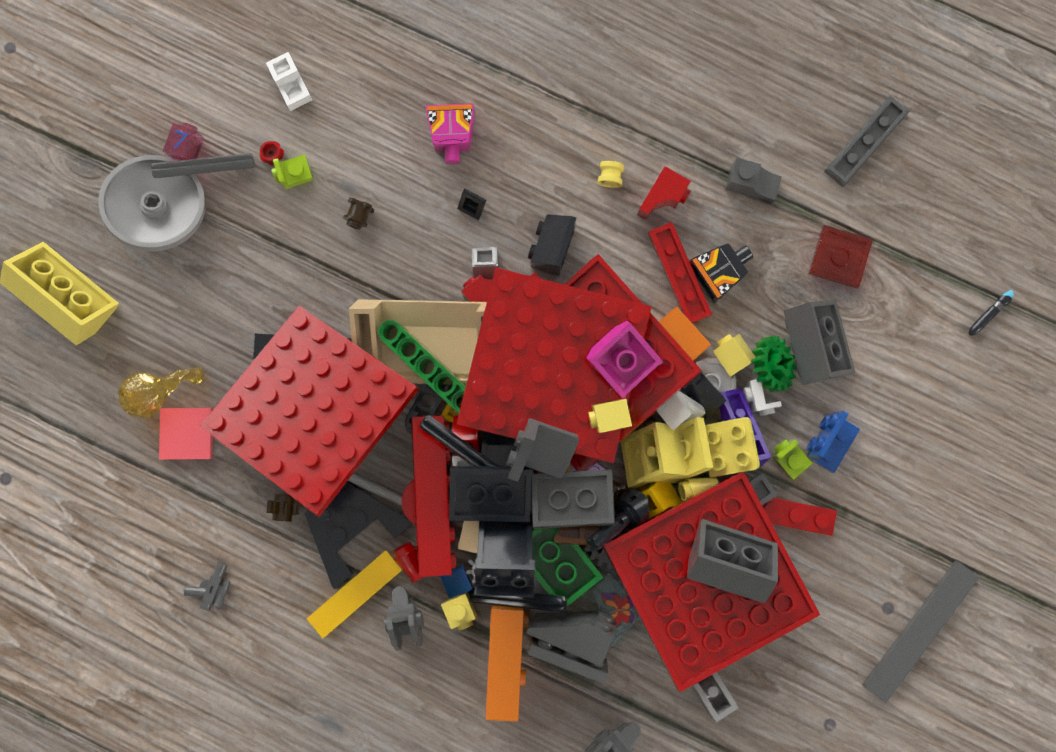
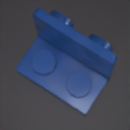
M846 411L831 413L830 416L826 415L819 425L821 431L817 438L813 437L806 447V450L809 451L806 456L831 473L836 472L860 428L846 421L849 414Z

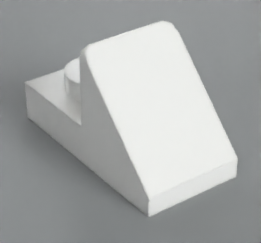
M681 391L657 410L659 415L673 430L680 424L695 417L701 418L705 414L702 405Z

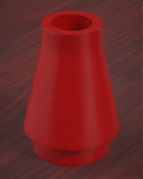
M407 542L392 552L395 556L393 560L410 578L412 583L423 578L418 576L416 546H413L411 542Z

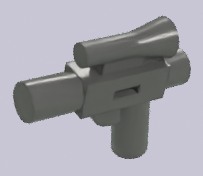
M218 562L210 580L201 582L199 587L186 585L184 596L202 598L203 602L200 608L206 611H210L212 605L223 608L225 595L230 584L228 580L223 582V576L228 565Z

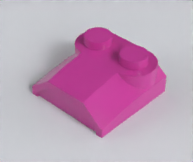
M628 321L614 327L592 347L587 356L590 364L622 399L653 369L663 363L660 357Z

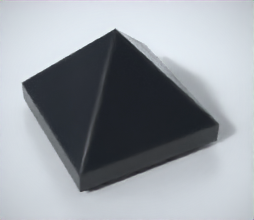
M464 188L457 209L479 220L487 200Z

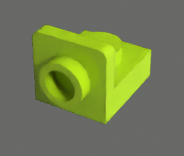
M305 154L282 162L278 158L273 160L275 168L271 169L276 183L280 182L285 189L314 180Z
M784 439L774 448L776 452L771 457L791 480H794L813 463L798 447L799 442L796 439L789 441Z

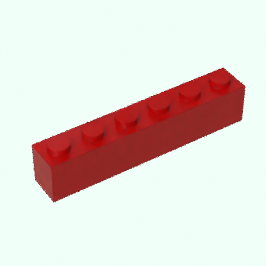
M431 416L449 429V422H444V416ZM412 417L411 433L418 576L452 575L451 569L456 568L455 552L451 553L450 542L455 541L454 526H449L447 489H450V474H447L446 463L451 462L450 450L420 428V423L424 417Z

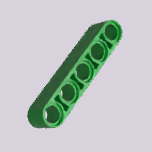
M393 320L383 322L378 330L380 339L459 413L466 385L404 326ZM397 328V336L390 340V330ZM414 344L416 351L414 355L408 357L407 349L410 345ZM432 361L434 363V370L430 374H426L425 366L428 362ZM451 379L453 382L451 390L444 392V381Z

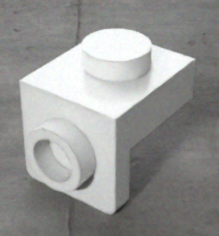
M751 380L745 383L746 388H743V393L750 404L752 413L759 411L760 416L775 413V408L782 406L781 401L766 404L761 382Z

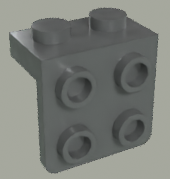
M529 418L524 431L519 430L514 443V446H517L516 451L511 450L507 459L506 466L510 467L508 478L518 482L524 466L558 478L563 477L579 443V436Z

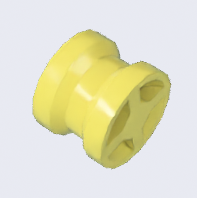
M616 161L600 162L599 169L601 170V175L598 177L597 183L609 188L622 187L621 173L624 172L625 165Z

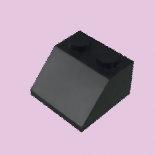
M547 214L545 221H539L535 234L539 236L537 245H531L528 259H531L532 268L560 276L575 231L576 217Z

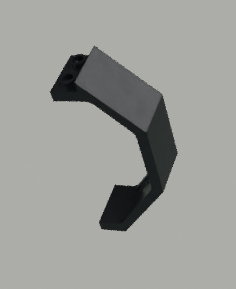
M482 431L481 454L499 467H508L506 463L510 451H516L517 446H514L516 439ZM532 475L530 522L479 521L478 555L475 561V595L534 597L535 560H532Z

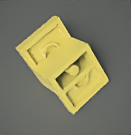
M695 417L680 424L674 430L668 424L655 422L629 434L621 441L628 488L636 489L653 481L676 484L686 478H691L713 469L704 418Z

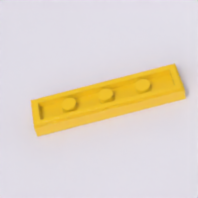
M385 550L307 618L308 622L322 639L402 571L388 550Z

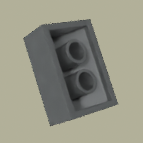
M836 299L808 302L783 310L785 325L789 330L792 341L791 348L796 356L798 374L802 379L803 385L855 373Z
M701 519L689 556L687 578L766 603L778 583V543Z

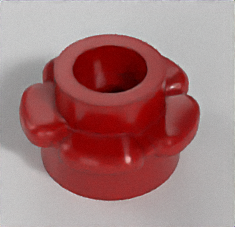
M267 141L261 145L259 156L263 163L273 166L274 159H283L284 150L278 142Z

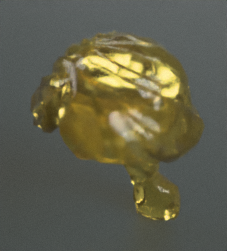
M200 366L188 370L178 369L175 372H171L168 376L161 378L145 372H133L120 385L118 390L119 403L122 409L130 416L152 418L160 410L161 406L165 404L169 394L176 390L178 384L183 380H188L193 384L200 383L204 378L203 370Z

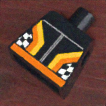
M727 243L692 258L690 264L696 278L715 304L748 274L743 264L754 257L746 245L735 252L731 245Z

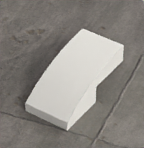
M289 52L266 63L290 111L312 101Z

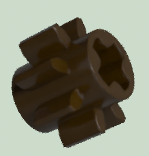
M275 494L274 500L267 501L266 513H272V520L292 522V515H299L300 503L294 502V498L290 495Z

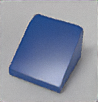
M464 564L451 569L452 575L440 576L449 599L473 590Z

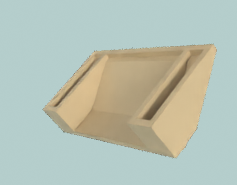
M358 299L349 308L351 339L354 344L409 382L427 384L380 339L378 334L380 325L387 320H393L413 334L466 385L487 302ZM397 328L390 330V340L397 336ZM414 344L410 345L407 349L408 357L414 355L416 351ZM432 361L428 362L425 366L426 374H430L434 370V363ZM447 379L443 384L453 385L451 379Z

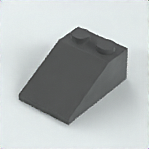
M606 612L536 613L526 633L601 667L614 638L618 622Z

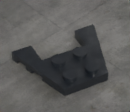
M349 481L346 482L320 517L310 510L305 513L330 583L334 589L354 574L340 557L338 551L376 519H379L394 539L413 524L406 517L381 503Z

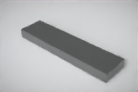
M890 95L824 172L844 187L910 111Z

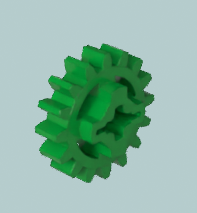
M779 336L762 338L761 341L755 343L757 349L752 350V353L755 355V359H751V362L755 364L752 371L758 374L756 381L763 382L762 388L769 389L771 393L788 390V387L793 385L791 379L796 378L793 369H797V366L793 364L795 355L790 354L791 346L786 347V340H780Z

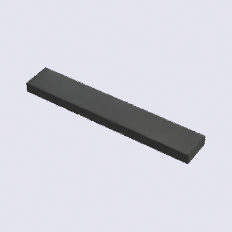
M954 561L862 685L886 703L978 581L979 577L959 561Z

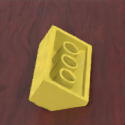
M44 242L3 262L0 284L76 346L96 334L119 305L115 299Z

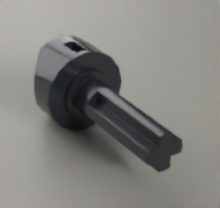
M632 490L615 503V525H604L587 539V544L591 545L593 551L602 548L625 528L632 530L649 521L648 498L643 493Z

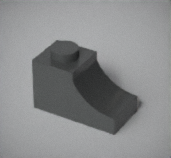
M736 158L731 166L725 190L774 203L782 176L766 171L759 163Z

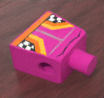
M474 103L426 105V113L435 151L445 152L446 164L460 163V151L471 149L475 120Z

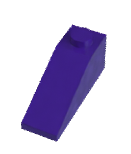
M742 388L720 392L727 400L720 406L722 422L748 417L751 420L760 468L772 457Z

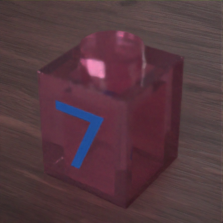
M183 122L182 125L173 123L163 152L170 158L178 161L197 159L204 137L197 131V127L189 123Z

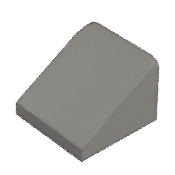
M497 247L472 248L473 276L477 278L481 275L484 279H492L495 267L498 268Z

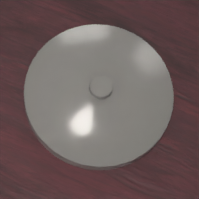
M146 155L123 162L106 177L99 192L98 206L104 225L115 239L136 250L148 252L163 251L182 244L197 231L205 214V195L197 176L193 174L153 178L151 164L177 161L165 156Z

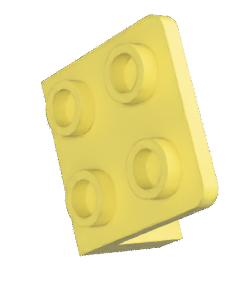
M748 417L705 425L713 469L709 470L710 478L752 471L759 468L760 463L751 420Z

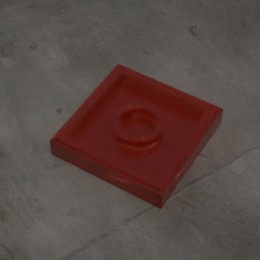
M823 225L808 274L856 289L859 288L873 239Z

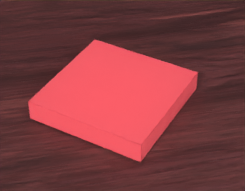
M160 408L159 460L213 459V436L202 429L200 425L214 408Z

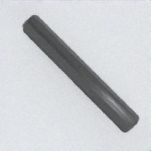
M247 153L151 164V172L153 178H165L254 168L255 164L253 155Z

